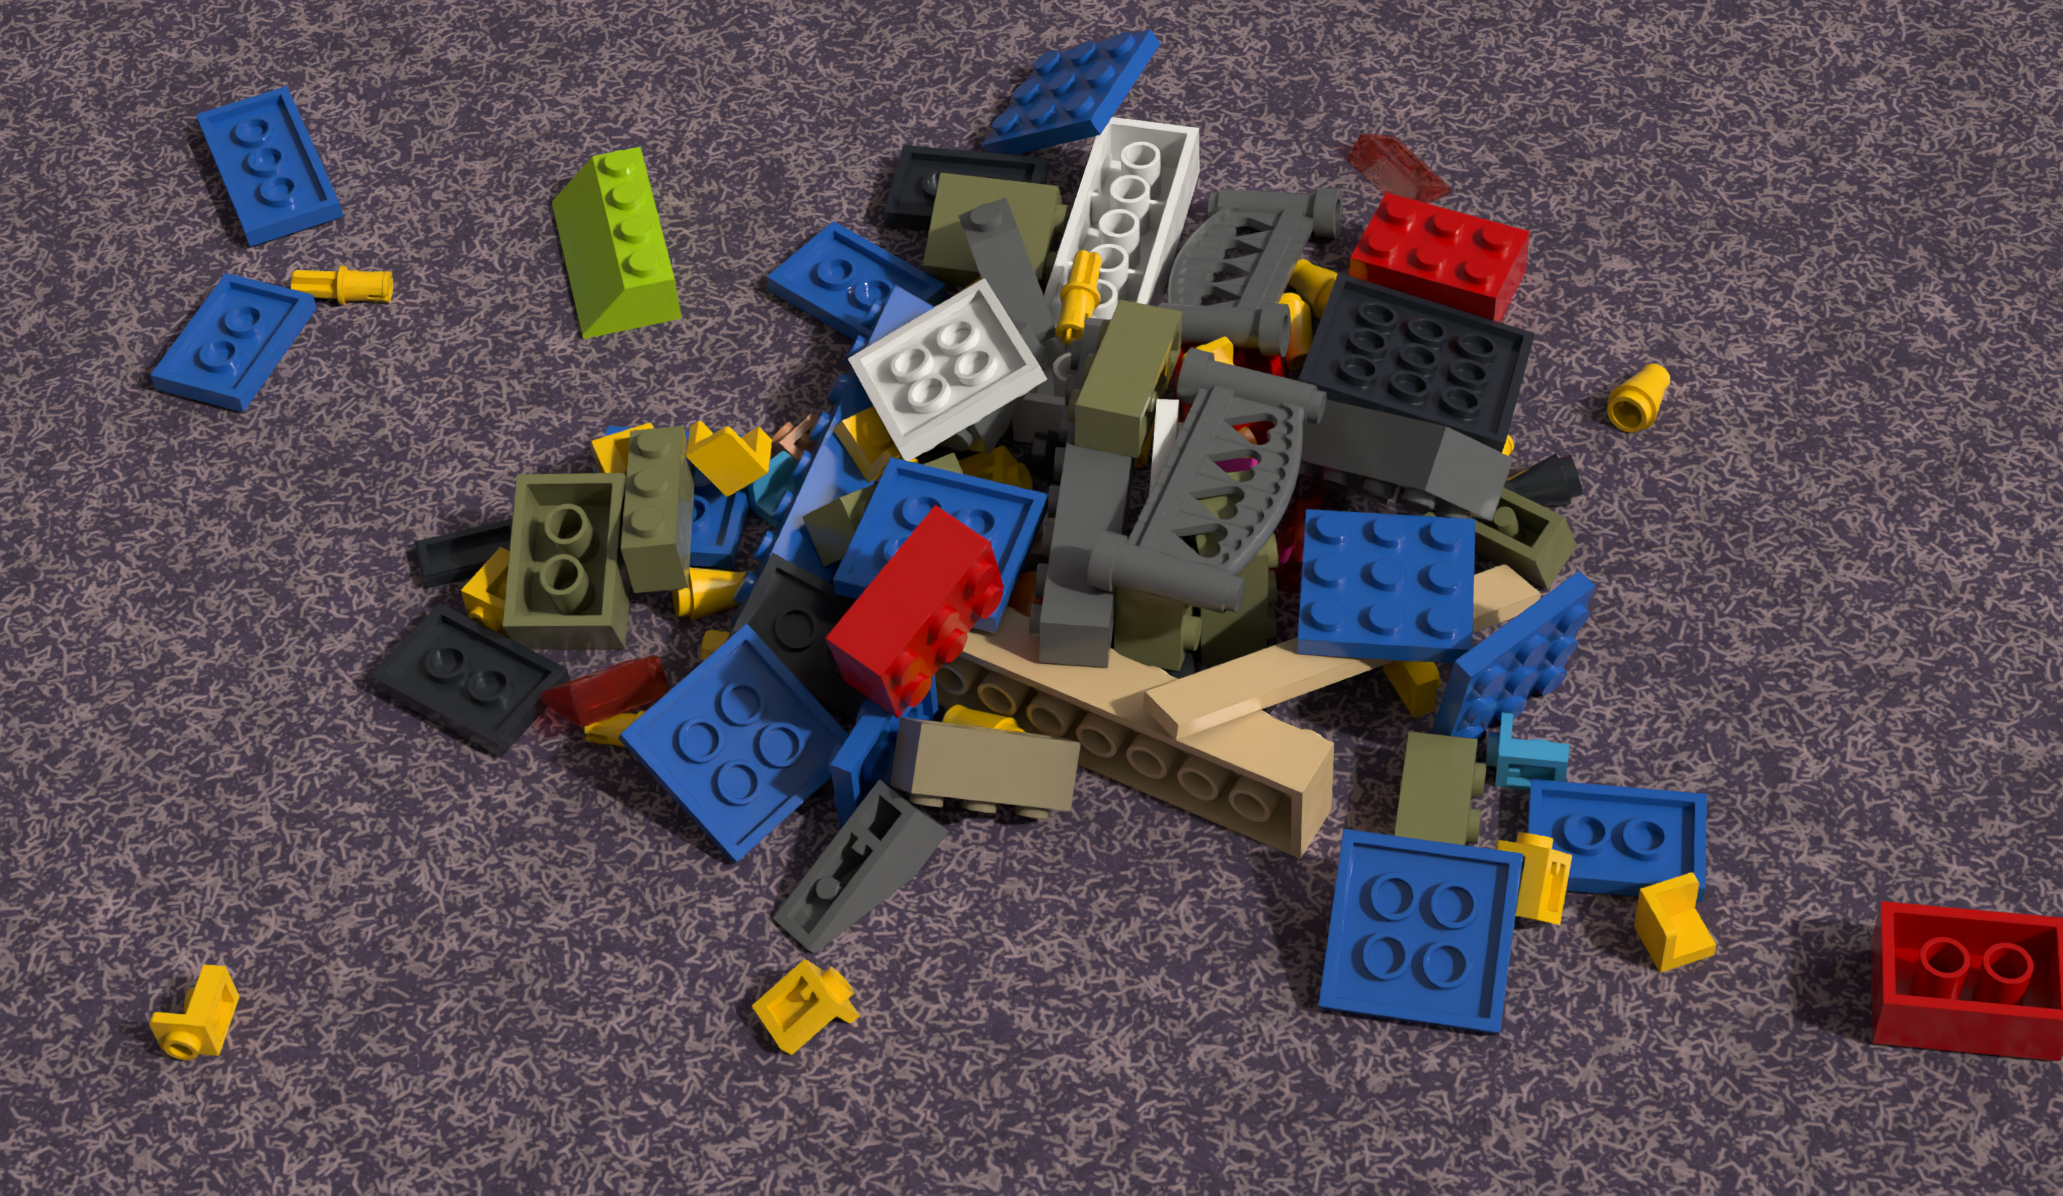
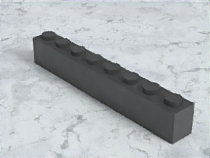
M1086 318L1083 339L1073 338L1071 370H1076L1077 374H1067L1065 406L1069 405L1074 389L1082 390L1084 365L1089 354L1096 355L1098 352V334L1104 319ZM1062 410L1059 441L1067 444L1066 447H1056L1054 480H1061L1060 485H1050L1048 518H1055V523H1045L1043 528L1042 557H1049L1048 564L1038 563L1035 594L1036 597H1043L1042 604L1032 603L1029 638L1039 639V662L1108 668L1115 618L1116 588L1110 592L1089 586L1087 583V573L1091 553L1100 532L1106 530L1121 535L1126 533L1135 458L1075 446V422L1068 421V410Z

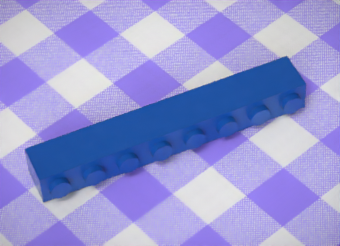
M897 285L893 287L884 301L875 298L862 319L861 325L868 330L864 337L857 335L843 361L851 367L847 375L840 373L826 396V400L833 405L829 414L824 411L820 413L808 435V439L815 442L811 453L806 450L801 453L789 478L797 483L792 492L788 490L783 492L771 514V518L778 522L773 533L766 530L754 550L752 559L759 562L754 574L749 571L746 572L733 595L732 600L740 605L731 622L732 625L735 624L772 552L827 582H830L839 561L825 567L823 566L802 516L842 496L873 485L875 480L870 483L867 482L835 434L834 429L843 420L874 406L848 358L934 308V306Z

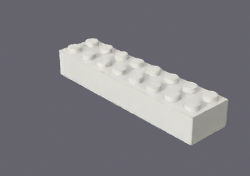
M1112 117L1101 135L1096 136L1044 294L1055 328L1058 324L1062 303L1059 299L1062 286L1069 283L1075 253L1083 249L1089 253L1097 252L1102 258L1096 287L1100 293L1101 300L1097 309L1093 311L1092 318L1112 319L1119 300L1160 307L1200 172L1199 128ZM1055 336L1039 342L1048 357L1042 367L1047 380L1027 392L1012 417L1014 441L1033 443L1035 432L1048 434V429L1060 433L1062 410H1068V406H1065L1067 374H1077L1076 370H1071L1072 346L1062 343L1060 341L1061 337L1057 338Z

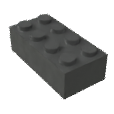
M1326 400L1320 423L1314 424L1309 422L1307 426L1303 425V446L1298 476L1314 480L1315 475H1319L1317 485L1348 495L1349 489L1355 487L1357 488L1356 495L1381 504H1387L1388 499L1396 497V505L1421 514H1426L1428 509L1436 507V515L1440 517L1469 519L1472 516L1492 521L1513 458L1447 426Z

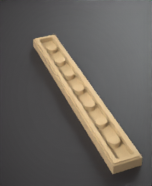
M1507 564L1475 574L1473 632L1516 617L1540 599L1541 593ZM1297 637L1147 690L1144 693L1143 708L1175 740H1179L1396 660L1297 654Z

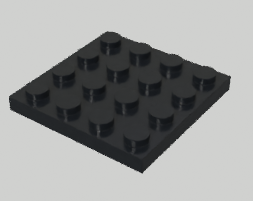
M1338 272L1298 381L1316 385L1317 390L1327 393L1326 400L1447 426L1502 453L1535 333Z

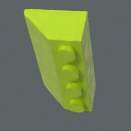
M641 147L592 156L552 201L583 339L682 319L675 278Z

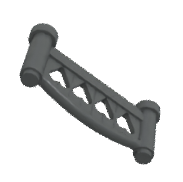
M1319 188L1316 194L1221 189L1220 192H1212L1208 204L1209 219L1192 234L1180 250L1169 277L1168 303L1160 305L1162 308L1182 311L1181 344L1206 345L1222 337H1227L1233 344V347L1259 349L1262 356L1284 357L1289 345L1291 316L1288 304H1279V301L1311 232L1314 231L1316 238H1338L1343 215L1341 190ZM1237 227L1255 228L1262 231L1244 236H1235ZM1231 248L1241 249L1251 254L1232 259H1223L1225 257V250ZM1219 271H1226L1240 277L1221 282H1211L1213 280V273ZM1204 295H1216L1228 300V302L1209 306L1200 305L1201 297Z
M1190 348L1183 361L1177 385V400L1192 404L1190 412L1184 421L1129 539L1125 535L1102 530L1098 535L1089 561L1088 585L1110 592L1116 586L1222 614H1225L1227 610L1236 613L1241 605L1246 583L1244 578L1236 576L1242 572L1262 549L1286 511L1296 485L1301 463L1303 425L1307 426L1309 422L1314 424L1320 423L1326 405L1327 393L1317 390L1316 385L1215 361L1214 353ZM1268 421L1275 425L1273 429L1267 431L1269 442L1263 445L1250 443L1231 427L1233 425ZM1243 457H1252L1259 461L1257 465L1251 467L1250 474L1252 479L1245 482L1232 479L1214 463ZM1225 494H1236L1243 499L1234 505L1236 516L1231 519L1216 517L1197 500ZM1212 531L1220 532L1226 537L1217 543L1216 549L1219 554L1211 558L1198 555L1179 538L1181 536Z

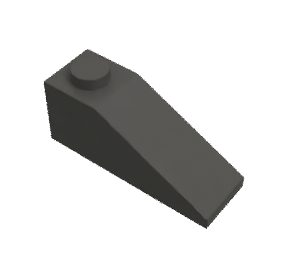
M1006 197L992 203L979 205L973 210L958 215L981 279H986L1011 321L1028 322L1039 342L1055 337L1056 328Z
M880 779L773 917L778 924L814 954L913 879L949 832L918 805L908 802L909 799Z

